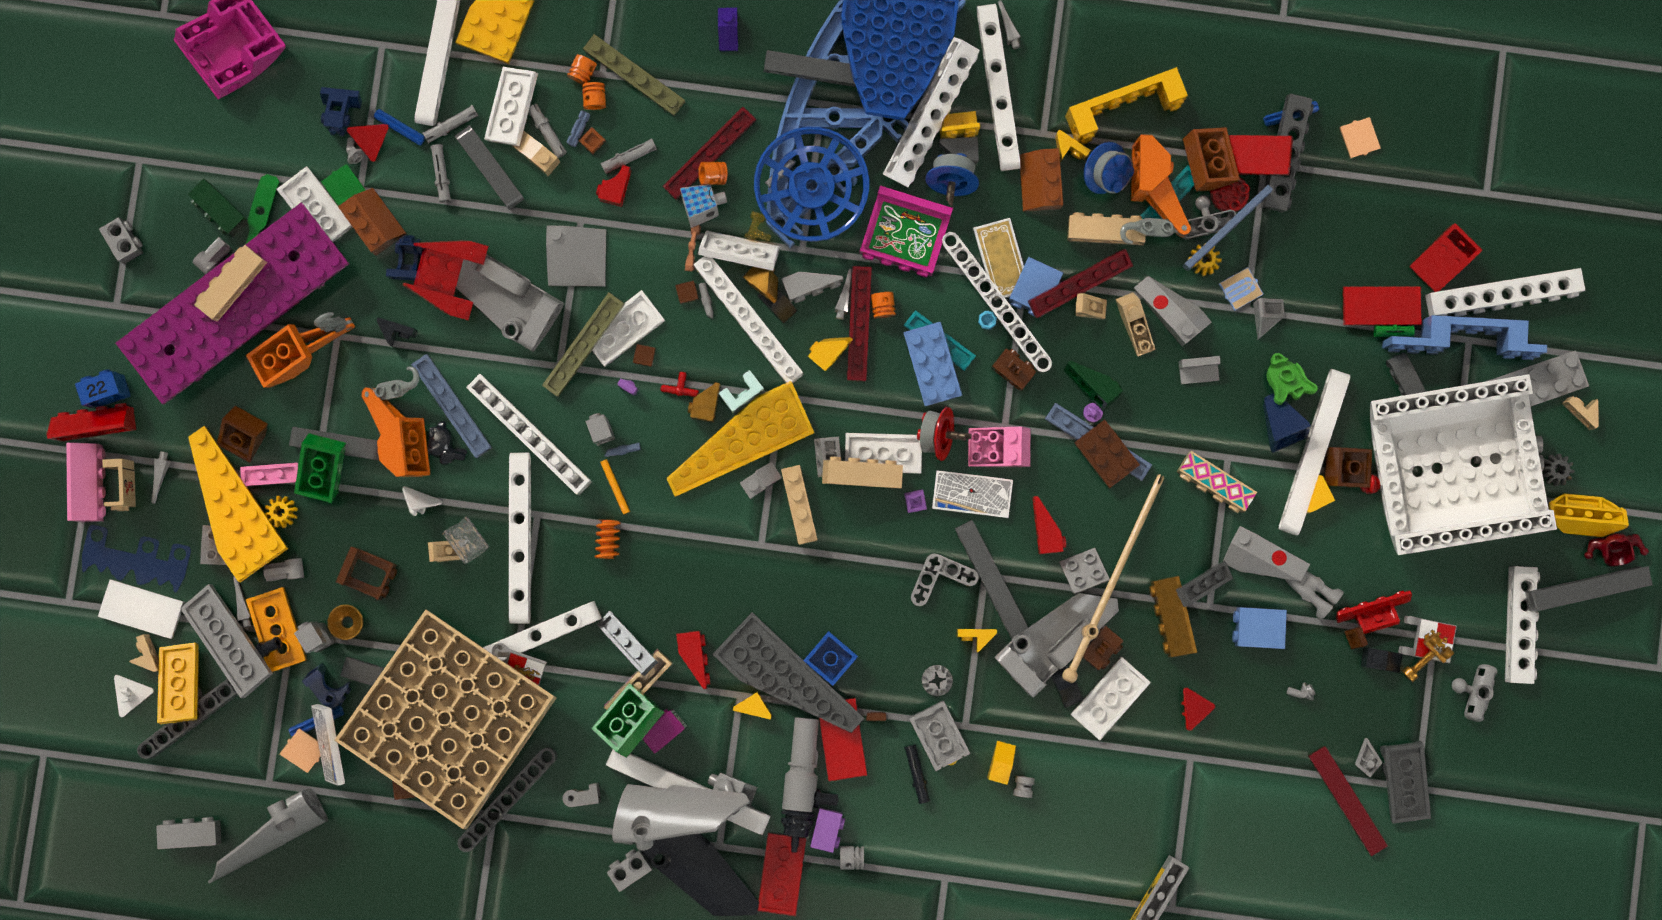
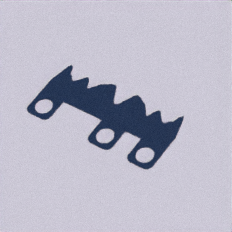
M89 526L82 552L83 572L87 570L88 566L96 564L99 572L104 571L108 566L111 574L121 581L133 569L138 585L149 583L157 577L159 586L169 580L173 585V591L175 593L178 591L185 577L191 553L189 546L173 544L168 561L155 559L159 546L157 539L141 537L137 552L133 554L104 547L108 530L101 526ZM96 529L101 530L103 533V538L98 542L91 539V533ZM145 541H151L154 544V550L151 553H145L142 550V544ZM183 548L186 551V557L183 560L175 559L174 551L176 549Z

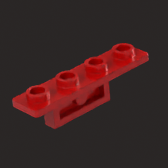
M1399 591L1392 596H1382L1369 603L1362 602L1352 608H1342L1337 612L1336 621L1341 623L1356 618L1364 634L1400 623V619L1394 607L1410 602L1412 593L1411 591Z

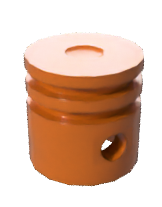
M577 54L567 76L580 84L588 83L587 81H590V77H592L597 64L591 59Z
M600 82L583 84V108L587 110L606 108L605 84Z
M701 162L698 173L700 183L702 185L726 184L728 176L726 163Z
M880 292L871 295L872 308L875 309L873 310L874 318L896 316L893 292Z

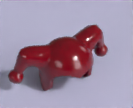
M1613 533L1606 538L1590 540L1584 556L1586 559H1591L1593 551L1598 549L1602 552L1606 565L1622 566L1635 560L1633 546L1638 547L1640 554L1646 556L1649 550L1644 546L1638 534L1626 536L1622 533Z

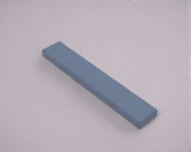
M1267 185L1182 267L1189 271L1255 209L1273 189Z
M426 354L412 363V367L416 368L419 377L474 457L477 459L492 448L429 355Z
M1057 403L1053 405L1045 418L1046 421L1076 440L1094 428ZM1130 451L1140 466L1129 474L1142 481L1152 464Z

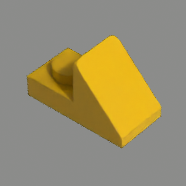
M1058 130L1055 139L1057 148H1059L1060 162L1069 150L1075 158L1085 160L1091 150L1061 130Z
M957 629V637H961V641H973V637H976L977 653L997 634V629Z

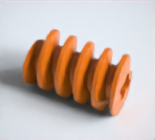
M599 520L602 523L597 524L596 527L601 529V531L596 532V535L601 538L595 540V542L601 546L595 548V551L600 552V554L595 555V558L614 559V556L619 555L614 549L620 547V545L614 543V541L620 540V537L615 536V533L620 532V529L615 528V526L620 525L621 522L617 520Z

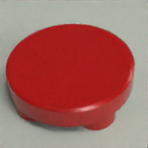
M1240 178L1236 183L1211 190V201L1222 212L1227 210L1237 212L1246 205L1249 199L1250 188Z

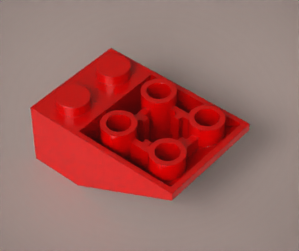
M1454 223L1409 267L1434 292H1439L1482 249Z

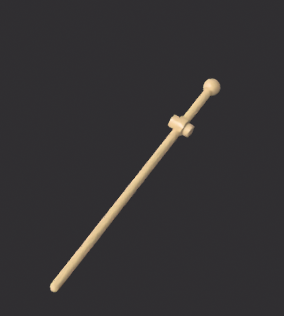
M1161 474L1156 477L1090 624L1082 628L1083 639L1070 667L1065 669L1062 675L1063 679L1069 683H1074L1077 680L1078 674L1076 671L1089 642L1098 636L1097 625L1163 483L1164 476L1159 481Z

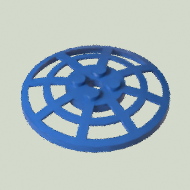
M802 127L782 134L765 149L756 167L754 191L760 211L776 230L796 240L817 242L840 235L856 222L867 202L869 175L862 155L847 138L835 131L822 127ZM819 134L833 139L828 149L819 146H804L801 135ZM794 137L797 149L786 154L779 163L769 157L772 151L781 143ZM839 143L843 144L854 155L860 167L848 170L844 161L834 153ZM806 152L822 153L824 156L820 164L808 162ZM799 155L801 165L794 171L784 167L791 158ZM831 158L840 166L843 173L832 176L831 172L826 168ZM766 164L774 169L771 183L772 193L761 195L760 177L763 166ZM783 169V175L789 178V189L778 191V173ZM862 175L863 194L861 202L857 206L849 202L852 190L851 178ZM846 181L844 198L833 194L835 183ZM807 182H816L817 188L813 191L806 188ZM792 197L794 202L797 203L792 213L784 207L780 199ZM775 201L779 210L789 218L784 227H781L773 220L763 203ZM829 201L839 205L833 213L826 217L824 216L822 206ZM804 208L814 209L817 219L807 220L799 218ZM844 208L855 213L844 226L834 232H829L827 222L836 218ZM795 223L819 225L822 235L803 236L790 231Z

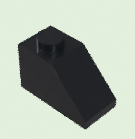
M1363 648L1361 667L1400 673L1402 654Z

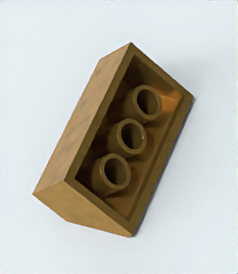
M1175 576L1152 581L1149 591L1151 597H1154L1156 602L1154 612L1160 619L1158 629L1160 635L1164 636L1165 642L1162 643L1164 653L1168 654V657L1197 653L1187 607L1183 606L1176 592V589L1181 587L1180 577Z

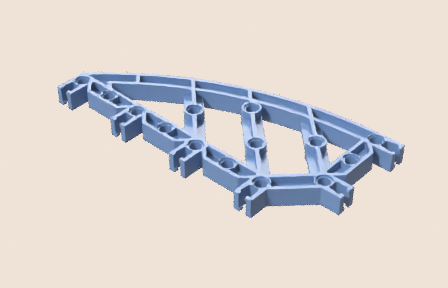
M839 0L819 30L806 57L849 63L848 55L831 54L843 34L841 23L843 0ZM959 0L957 13L965 6L966 0ZM796 78L788 96L777 133L778 138L788 131L802 127L830 129L862 128L850 142L864 157L882 140V130H885L899 143L902 135L900 133L897 134L892 127L898 123L906 130L909 123L905 119L904 121L893 119L891 122H886L883 120V117L865 114L864 108H839L835 106L830 108H807L817 81ZM924 93L922 94V96L920 97V99L917 101V103L914 105V107L921 101V99H922ZM832 114H836L839 116V120L832 122L829 117ZM794 137L786 140L774 149L773 160L779 163L786 154L795 149ZM864 141L866 146L861 149L856 146V143ZM845 146L836 153L847 167H854L858 163L854 155ZM831 158L826 168L829 170L831 167H836L839 169L838 174L843 173L840 166ZM770 168L769 178L773 175L774 169ZM784 176L777 181L778 191L788 189V177ZM856 177L851 178L853 187L857 184ZM809 181L806 184V188L813 191L817 188V184L814 181ZM840 182L835 183V188L844 196L846 186L843 187ZM768 187V193H772V189ZM792 197L780 199L784 207L792 213L797 205ZM775 201L767 202V212L775 222L783 220L786 224L789 218L779 210ZM804 208L799 218H802L810 209ZM766 220V225L789 248H791L795 244L792 240L789 241V239L784 234L776 230ZM794 224L791 230L798 235H803V232Z

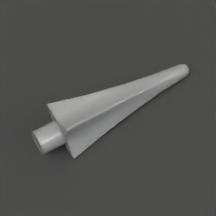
M1000 0L998 5L1004 23L1007 45L1011 44L1013 49H1018L1021 36L1008 16L1003 2Z
M852 269L848 270L843 290L835 307V312H837L836 319L843 320L844 315H848Z
M160 451L158 459L154 458V484L151 501L153 504L156 503L161 484L171 462L167 460L168 453Z
M234 577L237 621H241L243 627L248 628L251 627L250 619L252 618L240 583Z

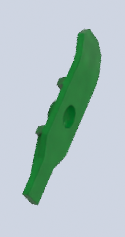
M266 174L259 181L247 220L250 231L246 244L259 235L267 226L277 188L280 184L276 176ZM260 208L265 210L263 215L258 214Z

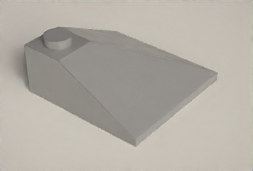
M547 226L548 286L605 287L606 229Z

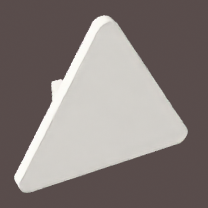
M405 486L402 489L409 512L416 516L417 511L424 514L427 507L442 504V500Z
M120 675L114 676L120 717L127 715L154 693V689Z

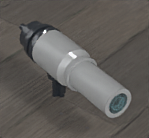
M795 717L791 762H788L790 770L785 773L782 809L785 810L781 811V814H785V817H781V823L784 826L783 835L792 836L791 852L797 853L799 837H808L809 829L813 825V820H810V817H814L812 808H818L819 804L837 806L839 800L838 794L821 793L820 789L817 788L818 776L814 773V768H817L818 761L816 746L819 720Z

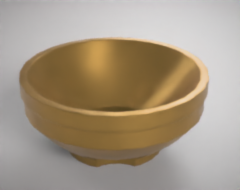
M340 605L334 608L328 617L329 631L338 639H352L363 628V616L354 606ZM347 616L353 619V625L350 628L343 626V619Z

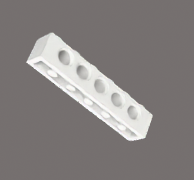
M1511 566L1508 571L1505 682L1534 684V680L1537 678L1535 661L1537 660L1538 652L1535 649V641L1538 640L1536 622L1539 619V612L1536 610L1529 611L1526 594L1522 590L1521 584L1524 581L1527 583L1528 589L1525 592L1536 590L1537 583L1540 581V573L1538 572V567ZM1522 601H1525L1527 603V609L1525 611H1523L1520 606ZM1522 620H1524L1527 624L1525 630H1522L1520 628V622ZM1522 639L1526 642V647L1523 650L1519 646ZM1520 659H1524L1525 661V667L1523 669L1519 667Z

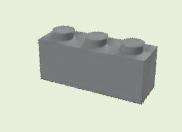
M204 817L202 821L194 822V818L182 819V823H175V820H164L163 824L156 826L157 849L221 844L220 820H214V817Z

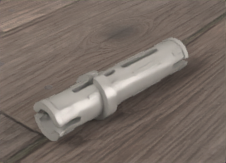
M537 104L530 106L528 113L534 120L536 129L540 130L556 157L564 156L567 151L548 123V118H545Z
M471 105L444 122H438L435 127L423 132V135L427 142L430 143L442 135H448L449 131L473 119L478 114Z
M651 138L626 152L615 154V157L600 164L605 174H608L619 167L622 168V165L625 166L629 162L657 150Z
M432 145L431 150L436 181L434 182L438 189L439 202H450V180L447 179L443 145Z

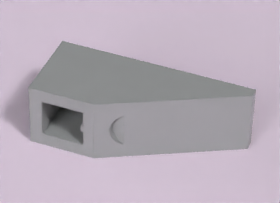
M797 272L782 278V283L790 302L794 301L795 303L804 301L806 299L805 296L810 294L817 296L823 293L825 288H837L841 286L840 282H843V276Z

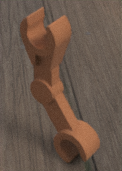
M700 225L691 228L692 237L688 246L689 255L686 259L685 271H693L695 268L693 265L695 264L694 251L697 235H700L701 231Z

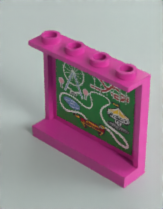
M880 186L859 254H862V257L867 260L873 261L874 258L881 260L880 263L887 266L897 265L900 270L906 272L910 270L917 271V275L922 277L932 276L953 208Z

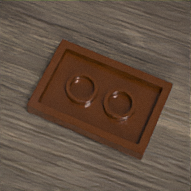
M1105 419L1074 442L1108 488H1111L1140 466Z

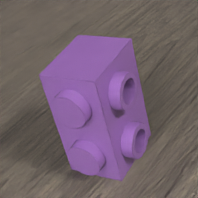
M819 808L810 847L832 853L834 848L838 849L841 838L837 837L838 830H843L845 822L841 812Z

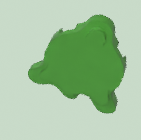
M1275 353L1267 370V380L1275 392L1274 402L1276 404H1283L1288 394L1293 399L1298 400L1303 393L1312 395L1317 392V385L1307 379L1304 370L1298 363L1293 364L1282 354Z

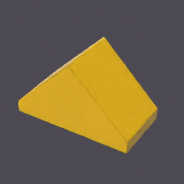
M1321 475L1318 476L1307 513H1311L1335 501L1326 481Z
M758 692L733 707V711L770 720L772 717Z

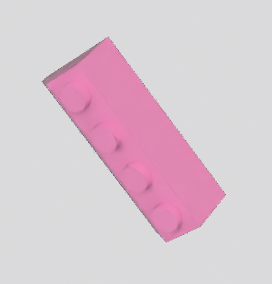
M66 443L67 521H103V517L106 515V508L103 505V498L106 495V490L103 486V479L105 478V468H103L102 460L105 459L103 445Z

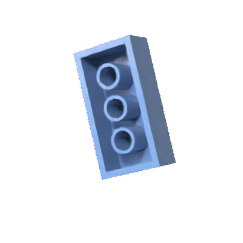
M942 322L903 332L924 405L929 406L963 396Z

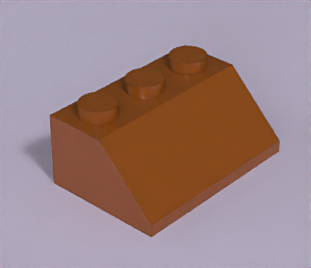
M1226 127L1193 129L1183 138L1196 191H1211L1240 180Z
M1059 148L1040 149L1020 154L1023 212L1061 209L1063 206Z
M374 188L355 194L338 206L375 256L407 234Z

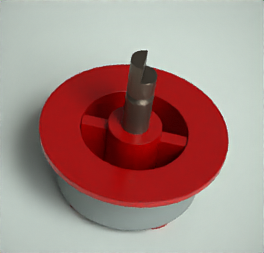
M945 407L941 414L933 411L924 412L922 426L917 433V440L920 441L921 450L924 453H935L939 461L945 460L948 456L953 439L963 441L972 439V434L954 431V415L950 407Z

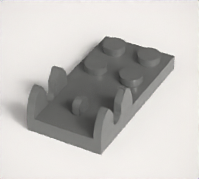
M1415 741L1413 743L1380 746V752L1385 762L1382 764V770L1387 781L1390 821L1394 824L1431 819L1424 743Z

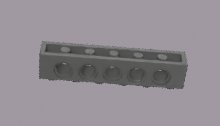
M1289 94L1285 98L1277 136H1289L1290 130L1296 133V139L1293 140L1290 175H1287V177L1268 175L1265 187L1269 185L1273 191L1262 201L1260 208L1283 213L1291 207L1292 198L1290 194L1291 190L1295 189L1297 180L1294 177L1296 171H1299L1301 164L1299 155L1305 147V142H1303L1304 134H1307L1309 130L1308 116H1311L1314 105L1311 104L1312 98ZM1294 112H1298L1300 114V121L1294 120ZM1277 186L1283 188L1284 193L1282 196L1277 195Z

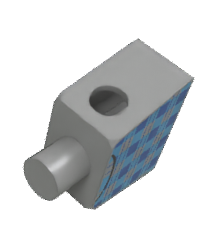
M709 184L680 188L682 201L691 228L716 218L719 215L717 205L727 203L725 192L713 194Z

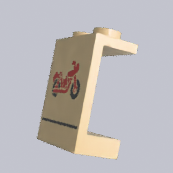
M126 459L102 460L103 468L118 470L119 501L104 502V506L111 507V510L129 511V507H136L134 461Z

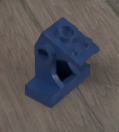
M321 87L320 96L322 103L327 105L325 113L323 112L321 115V123L329 131L330 135L340 134L339 136L344 137V134H348L347 127L350 125V115H347L349 108H361L362 100L360 93L354 90ZM334 106H342L341 111H333Z
M405 235L403 238H399V241L395 244V253L399 254L398 266L396 269H386V277L396 280L415 281L423 248L414 246V243L421 242V239H416L413 235ZM405 254H414L413 265L404 264Z
M321 663L307 673L302 682L306 687L309 686L321 704L334 710L337 705L341 706L346 699L344 693H350L351 688L349 685L351 682L349 681L340 688L329 687L324 680L327 668Z

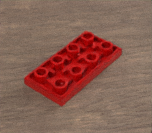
M1228 135L1238 174L1290 175L1292 136Z
M1343 287V326L1421 325V287Z
M846 699V701L857 711L856 699ZM819 718L828 780L833 781L866 776L867 771L860 725L851 733Z

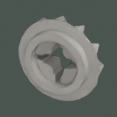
M933 665L923 673V688L931 695H944L952 686V675L944 666ZM935 672L939 678L946 679L940 682V689H938L936 683H929V681L935 679Z

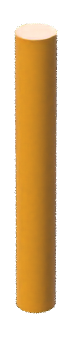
M608 460L601 461V466L623 515L629 513L630 510Z

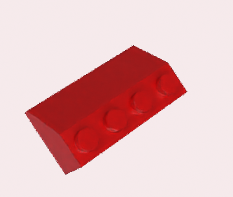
M126 403L115 404V408L109 409L107 406L96 407V411L90 412L88 409L77 410V414H70V412L58 413L57 417H51L47 439L62 442L136 430L134 408L127 406Z

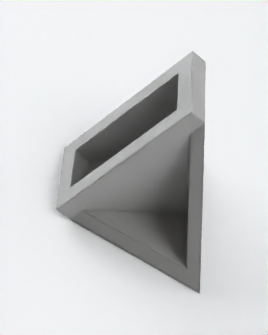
M1260 298L1253 302L1257 340L1281 319L1285 318L1283 299Z

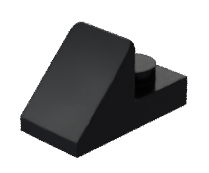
M778 289L777 301L775 303L771 302L761 293L757 295L783 324L797 312L788 298Z
M379 317L377 318V323L390 346L393 347L397 333H399V337L408 340L410 337L416 338L418 332L416 329Z

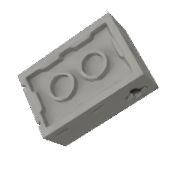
M943 700L909 717L935 771L941 769L942 766L954 765L959 759L963 758L962 756L965 757L970 754Z

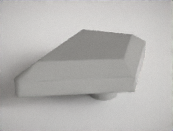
M1364 738L1354 765L1368 777H1371L1383 762L1368 738Z

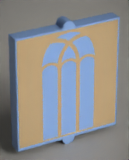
M1248 267L1219 283L1225 294V299H1228L1234 311L1263 295L1257 283L1258 280L1253 277Z

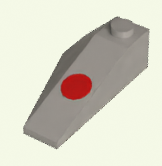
M1147 276L1133 288L1181 346H1184L1212 323L1198 306L1150 276Z
M1241 526L1231 541L1223 560L1228 566L1239 572L1299 582L1302 581L1310 566L1309 563Z

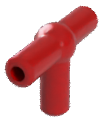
M679 372L677 387L661 385V392L672 393L677 396L696 397L699 395V390L684 388L686 372Z

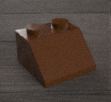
M234 406L222 418L217 443L222 448L250 463L265 438L268 424L245 410Z
M1328 447L1325 466V481L1327 485L1370 488L1372 449Z

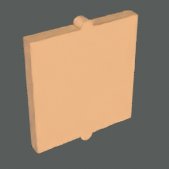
M1370 117L1360 121L1354 120L1352 123L1340 127L1350 159L1360 155L1366 156L1369 152L1380 149Z
M300 728L291 739L287 740L288 743L280 752L281 756L307 773L316 762H319L320 758L318 740Z

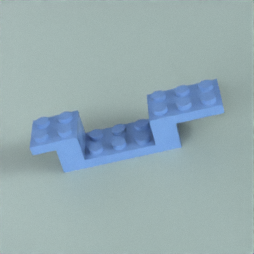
M1431 315L1421 320V338L1391 336L1382 343V349H1388V352L1407 350V353L1416 354L1419 351H1426V354L1436 355L1438 352H1444L1445 349L1450 347V333H1458L1460 330H1465L1466 334H1477V332L1483 331L1485 335H1496L1497 333L1496 355H1503L1504 359H1515V357L1522 356V360H1534V358H1539L1540 355L1547 353V345L1528 344V321Z

